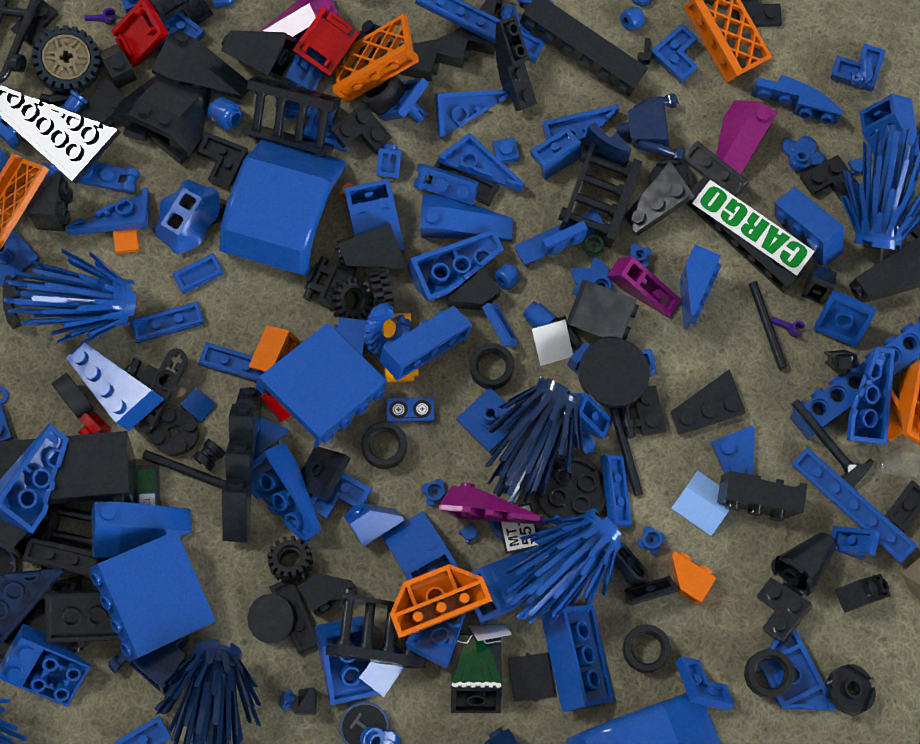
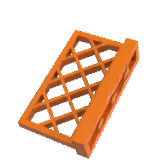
M690 0L683 7L726 83L772 58L770 51L741 0H711L714 1L712 10L707 8L703 0ZM718 3L728 7L726 15L717 12ZM732 9L739 12L740 21L731 18ZM715 18L725 21L723 29L718 27ZM729 23L738 26L737 35L728 31ZM743 28L751 33L750 40L742 37ZM726 37L736 40L734 48L729 47ZM740 42L749 45L748 54L739 51ZM754 47L760 49L763 58L760 59L752 56ZM738 56L747 59L743 69L737 61Z
M403 13L352 45L345 57H349L344 66L340 63L335 70L336 84L332 85L333 93L348 103L419 62L418 54L413 51L408 16ZM402 24L398 34H395L396 28ZM384 35L380 44H376L378 38ZM390 38H395L390 48L386 47ZM401 40L405 42L404 44L399 46ZM366 45L362 55H358L360 49ZM376 48L377 50L375 51L373 57L368 58L372 49ZM383 51L387 52L384 56L380 57ZM355 58L359 59L354 69L350 68ZM365 62H369L368 65H366L365 67H363V65H364ZM347 72H350L351 74L345 78Z
M13 153L0 172V250L49 171L47 167L22 159Z

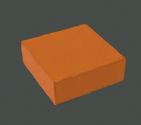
M137 229L113 231L116 254L140 251Z

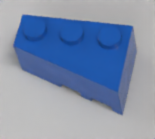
M796 187L774 202V215L777 221L783 224L796 239L815 251L812 257L819 265L827 266L843 253L844 226Z

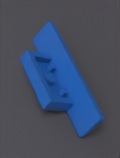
M596 209L580 215L604 225ZM568 221L564 230H560V225L515 245V250L523 265L527 266L551 254H557L572 244L576 245L598 232L588 229L584 221L577 224Z

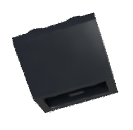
M56 171L41 182L27 206V215L37 230L65 231V225L70 223L68 204L73 201V190L70 189L68 181L65 180L61 172Z

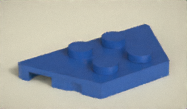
M794 630L784 645L775 639L768 649H775L784 653L790 659L794 668V681L790 689L784 694L774 697L780 709H836L833 703H830L826 698L827 688L797 630ZM773 659L761 660L757 665L769 688L772 689L780 685L784 676L782 666Z

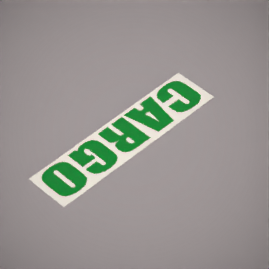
M711 180L692 203L795 275L799 274L815 252Z

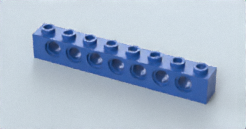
M920 316L918 317V323L915 325L909 323L902 328L900 336L895 338L893 335L882 343L883 348L895 350L893 377L920 358ZM903 342L909 343L911 350L906 349ZM872 351L864 356L867 360L861 364L858 362V367L846 369L849 373L842 377L839 374L828 383L831 386L823 390L821 387L811 394L812 399L809 402L801 401L822 428L852 408ZM849 381L856 382L858 389L852 388L849 385ZM831 394L838 395L840 402L833 401ZM812 407H818L822 411V415H816ZM792 408L794 413L789 418L808 440L815 433L796 410Z

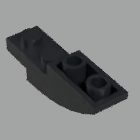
M515 15L496 23L495 51L503 91L509 90L515 111H520L537 104L524 63V61L529 59Z

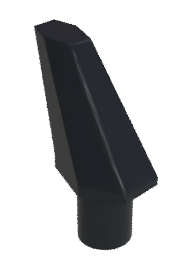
M54 92L48 95L42 93L40 100L49 105L60 106L67 101L71 94Z
M566 316L557 318V321L566 320L567 322ZM567 324L571 345L574 348H580L582 343L573 326H568Z

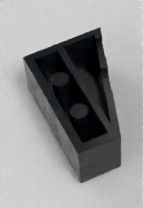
M729 471L721 475L717 503L725 505V508L728 510L738 511L743 509L747 510L749 515L762 516L763 514L770 516V520L783 522L784 519L804 512L808 484L799 483L798 486L794 487L784 485V480L776 479V483L762 480L761 476Z

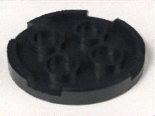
M605 338L593 343L584 352L578 366V378L583 391L593 400L600 403V405L608 408H622L631 405L642 396L649 383L650 370L644 354L634 344L619 338Z
M564 456V459L555 460L544 496L541 495L544 485L541 479L536 490L537 501L542 511L549 518H554L556 515L559 517L584 515L589 509L594 508L598 510L596 515L599 516L606 505L603 475L597 469V466L587 459L573 456L569 475L566 472L567 456Z

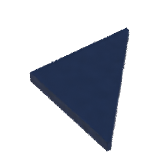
M53 568L0 574V642L2 644L44 596L45 592L61 576L64 569Z

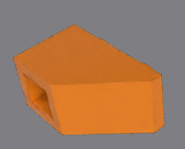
M674 551L669 561L674 581L679 591L678 593L699 605L710 590L716 577L712 575L713 572L703 565L697 566L691 562L692 558L687 554Z

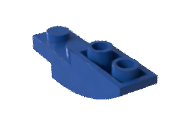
M781 75L778 82L757 77L752 88L751 96L761 100L776 101L784 106L793 105V114L799 115L804 119L813 118L820 120L824 124H836L842 115L843 110L826 95L790 77Z

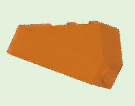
M919 360L901 372L898 392L903 435L920 445Z

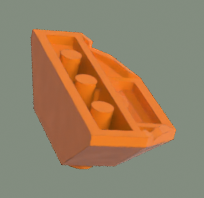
M448 564L403 582L389 615L398 638L469 612L491 602L492 598L482 576Z

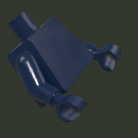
M674 93L668 94L665 97H649L628 110V123L616 124L619 136H631L633 147L641 151L655 153L664 157L670 156L671 159L679 161L684 157V148L671 149L669 146L665 106L670 108L677 107L676 103L679 104Z
M184 636L131 661L121 652L120 656L117 655L110 659L108 666L115 674L124 662L128 661V664L161 694H164L163 701L155 707V710L158 711L169 693L178 683L177 681L169 686V683L162 685L166 679L186 662V654L181 649L189 642V639ZM169 704L166 705L161 714H165V710Z

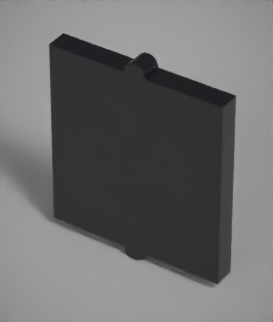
M548 652L533 655L526 653L525 656L508 658L514 702L531 699L537 701L538 698L555 696Z

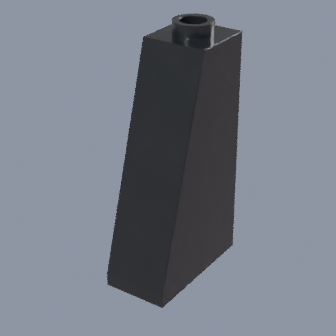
M920 237L857 276L849 284L853 296L866 303L919 288Z

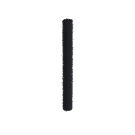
M757 281L751 282L748 285L779 370L784 369L788 366Z
M609 408L634 497L643 495L626 432L622 428L620 411L618 408Z
M145 450L142 455V459L223 489L225 480L148 450Z

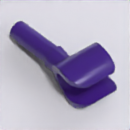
M106 8L103 14L85 15V21L99 20L109 25L113 24L115 18L107 16L115 15V10L113 8Z
M772 317L771 320L772 323L788 329V333L792 337L802 334L795 330V326L798 328L805 327L802 321H796L792 324Z

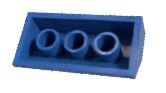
M587 605L568 606L557 616L552 624H549V620L552 617L551 613L553 611L541 614L542 626L545 632L562 712L576 711L616 702L594 605L591 606L588 614L586 612Z

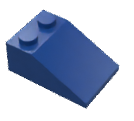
M363 616L352 618L350 641L352 646L359 647V644H362ZM342 620L315 626L318 651L330 705L379 695L378 692L359 678L370 662L326 655L327 645L336 644L337 640L340 639Z

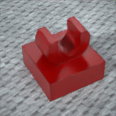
M85 412L79 419L85 425L78 432L80 435L107 433L112 429L96 412Z

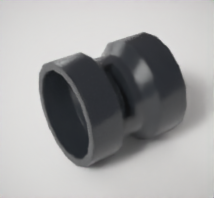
M208 438L203 443L201 451H197L192 457L211 472L215 467L216 461L225 456V451Z

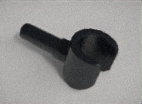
M645 38L644 52L638 53V61L643 65H650V38Z

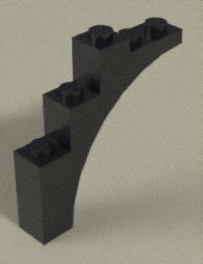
M486 0L480 10L498 18L499 15L496 14L497 8L501 9L503 0ZM460 27L454 32L438 39L412 43L413 51L418 54L419 62L399 74L417 79L424 78L426 81L431 82L433 75L438 74L440 63L463 68L464 61H469L471 50L493 55L495 44ZM389 41L386 47L390 48L393 42ZM383 51L380 57L384 56L387 52Z
M254 387L240 388L236 403L232 404L229 413V443L225 452L226 479L222 489L223 541L247 543L250 533L253 464L258 423L263 399L260 397L261 393Z

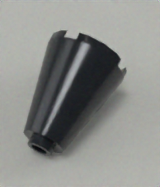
M818 533L780 554L771 563L774 576L778 573L784 580L781 584L800 596L806 594V597L809 596L837 550L835 539L830 534Z

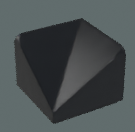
M315 688L300 689L298 692V708L295 714L315 715L317 690Z

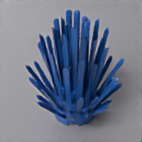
M887 125L883 141H879L880 131L876 129L872 182L871 142H868L867 150V144L863 141L862 184H859V188L858 183H853L851 172L844 170L845 183L851 204L847 196H840V199L855 231L854 243L862 245V243H866L872 247L901 250L902 240L920 223V214L915 218L920 210V193L905 216L916 193L914 189L920 175L919 150L909 176L920 134L917 135L914 145H910L911 127L908 130L906 127H903L902 131L899 132L895 131V125L891 127Z
M61 248L62 253L68 256L69 264L97 278L57 266L28 260L30 264L40 266L37 269L33 268L32 271L42 275L14 271L17 276L39 281H5V284L26 287L32 290L18 289L16 294L23 297L19 299L4 298V302L18 304V306L52 308L9 309L7 312L32 314L35 318L56 317L29 319L22 322L21 325L37 324L36 326L65 323L64 328L51 331L50 335L72 331V333L65 335L64 338L57 340L56 344L88 333L87 336L89 338L82 341L81 344L83 342L88 343L119 325L129 326L131 322L127 321L128 317L134 316L136 292H131L130 285L135 284L134 280L123 279L90 251L89 255L95 260V266Z
M591 508L584 515L542 519L545 523L565 524L540 530V532L520 537L522 540L531 538L530 541L540 545L523 553L524 556L536 553L505 572L510 574L517 570L515 575L519 576L534 566L513 582V586L507 590L509 593L514 592L506 598L505 605H515L518 601L520 604L526 602L525 605L527 607L516 616L517 619L522 618L525 620L530 615L532 617L528 620V624H531L541 613L543 615L550 608V611L553 612L551 613L552 617L549 620V624H552L570 601V606L576 604L589 582L583 594L585 602L589 601L586 608L588 614L607 568L602 589L603 596L606 595L609 581L611 582L617 551L624 545V542L619 541L622 537L621 533L607 517L602 520L596 515L598 510Z

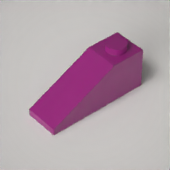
M633 256L618 258L607 275L623 291L666 317L671 316L681 300L678 295Z

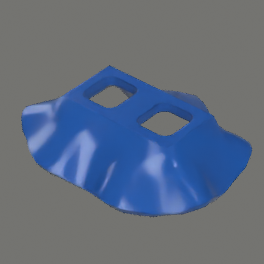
M184 180L175 193L161 200L159 219L153 226V232L157 238L170 247L174 253H184L198 246L203 241L209 226L219 215L220 203L217 189L200 185L191 180ZM187 194L196 199L195 204L190 210L180 205V202ZM173 214L183 218V222L178 229L168 225V221Z

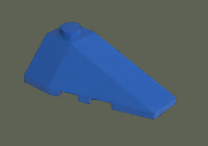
M873 347L849 414L848 441L887 445L895 358L894 349Z
M94 502L91 511L93 559H110L176 530L179 537L191 533L190 509L128 502Z

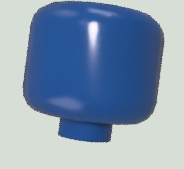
M631 7L621 13L620 19L627 31H633L643 26L645 15L640 8Z
M505 264L495 272L494 278L501 288L509 290L520 281V273L516 266Z

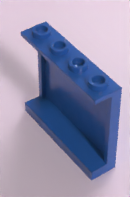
M327 323L260 375L256 389L262 395L268 391L316 438L314 446L318 447L322 442L327 444L335 436L334 432L339 428L345 429L351 423V418L356 414L359 416L368 409L370 402L380 400L386 392L384 389L387 380Z
M177 530L89 568L91 571V581L94 586L98 587L101 594V604L105 610H108L111 617V627L120 638L121 651L124 656L128 657L129 661L216 622Z

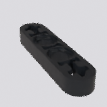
M176 348L166 354L149 387L163 397L164 400L159 407L151 411L155 416L149 415L147 419L150 423L149 426H144L142 429L139 423L133 426L138 433L147 435L156 428L163 411L187 368L188 357L183 350ZM180 355L182 363H176L174 370L177 374H174L166 368L172 369L174 362L171 359L173 357L177 358ZM164 375H170L173 379L172 384L168 387L160 385V379Z

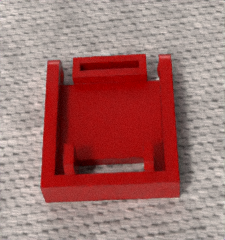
M139 0L111 30L113 36H118L115 40L125 53L132 68L140 65L169 35L150 0ZM147 15H148V17H149V19H150V21H151V23L153 24L154 27H152L151 24H150V22L148 21V19H147V17H146Z
M323 6L293 51L331 77L361 32L356 30L352 37H350L349 34L353 27L333 12H330L325 19L323 16L326 14L327 8ZM310 47L327 58L323 66L306 54Z

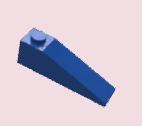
M423 194L420 222L421 237L468 239L495 229L500 241H512L513 218L442 195Z
M495 229L410 258L407 270L416 290L427 301H431L450 294L504 249Z
M48 424L0 479V519L30 534H33L47 513L49 496L56 484L54 482L58 467L62 464L69 440L52 424Z
M285 443L264 451L254 460L251 493L257 499L262 497L269 505L268 509L272 513H278L284 519V524L298 538L303 539L305 543L320 532L321 528L298 463Z

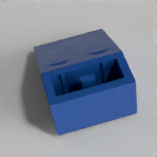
M890 94L860 111L862 133L867 143L871 142L873 154L875 150L876 129L880 131L879 141H883L887 125L889 127L895 125V131L899 132L902 131L903 127H906L907 130L911 127L909 144L914 145L917 131L912 98ZM917 144L912 165L914 164L919 152V144Z
M389 179L344 188L345 200L354 235L389 222L400 251L405 252Z
M696 244L679 279L683 326L685 330H688L690 323L695 325L722 266L718 263L721 255Z
M424 511L381 535L407 581L448 564L458 567Z
M525 551L470 572L484 578L492 598L491 602L472 610L479 626L525 605L526 602L520 604L519 601L515 605H505L506 598L514 592H507L513 586L512 583L533 568H529L519 576L515 575L517 570L510 574L505 573L528 558L523 555Z
M23 624L0 663V680L68 707L91 665L59 642L46 643V633Z

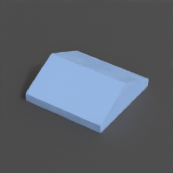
M699 471L695 473L671 508L709 536H712L729 512L725 505L717 503L720 485Z

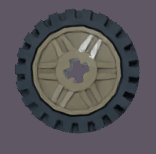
M63 25V28L56 26L52 31L48 29L45 31V35L41 34L39 41L35 42L32 52L33 67L38 79L46 88H51L53 92L59 91L66 94L70 93L72 89L80 93L84 91V88H89L92 82H95L100 72L101 58L98 46L90 35L88 36L84 30L79 31L78 27L72 26V28H69L68 25ZM64 58H69V62L64 63Z

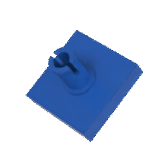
M424 78L403 81L405 92L402 98L390 110L380 113L378 116L384 121L402 119L408 113L416 123L421 122L424 119L423 116L427 115V112L416 101L429 85Z
M14 229L0 250V285L2 287L5 276L10 275L15 280L19 276L14 271L25 272L33 266L28 260L36 262L40 260Z
M833 290L813 329L856 348L872 321L877 308Z
M491 387L456 418V421L488 453L500 444L509 431L506 430L508 426L504 425L494 433H489L490 430H487V428L511 409V407L507 409L499 408L500 405L506 402Z

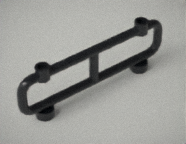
M0 0V23L3 16L23 18L3 69L0 72V84L8 79L11 72L22 73L26 69V57L19 54L40 0H30L27 9L7 7L9 0Z

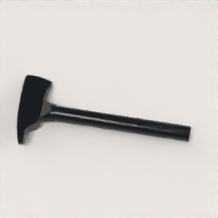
M799 399L795 400L791 406L842 465L845 473L841 477L854 487L870 470L874 460L869 459L864 464L853 463L849 460Z

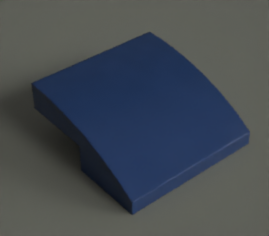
M596 122L588 126L584 147L588 150L591 142L596 143L592 154L626 166L632 149L619 134L616 133L609 138Z

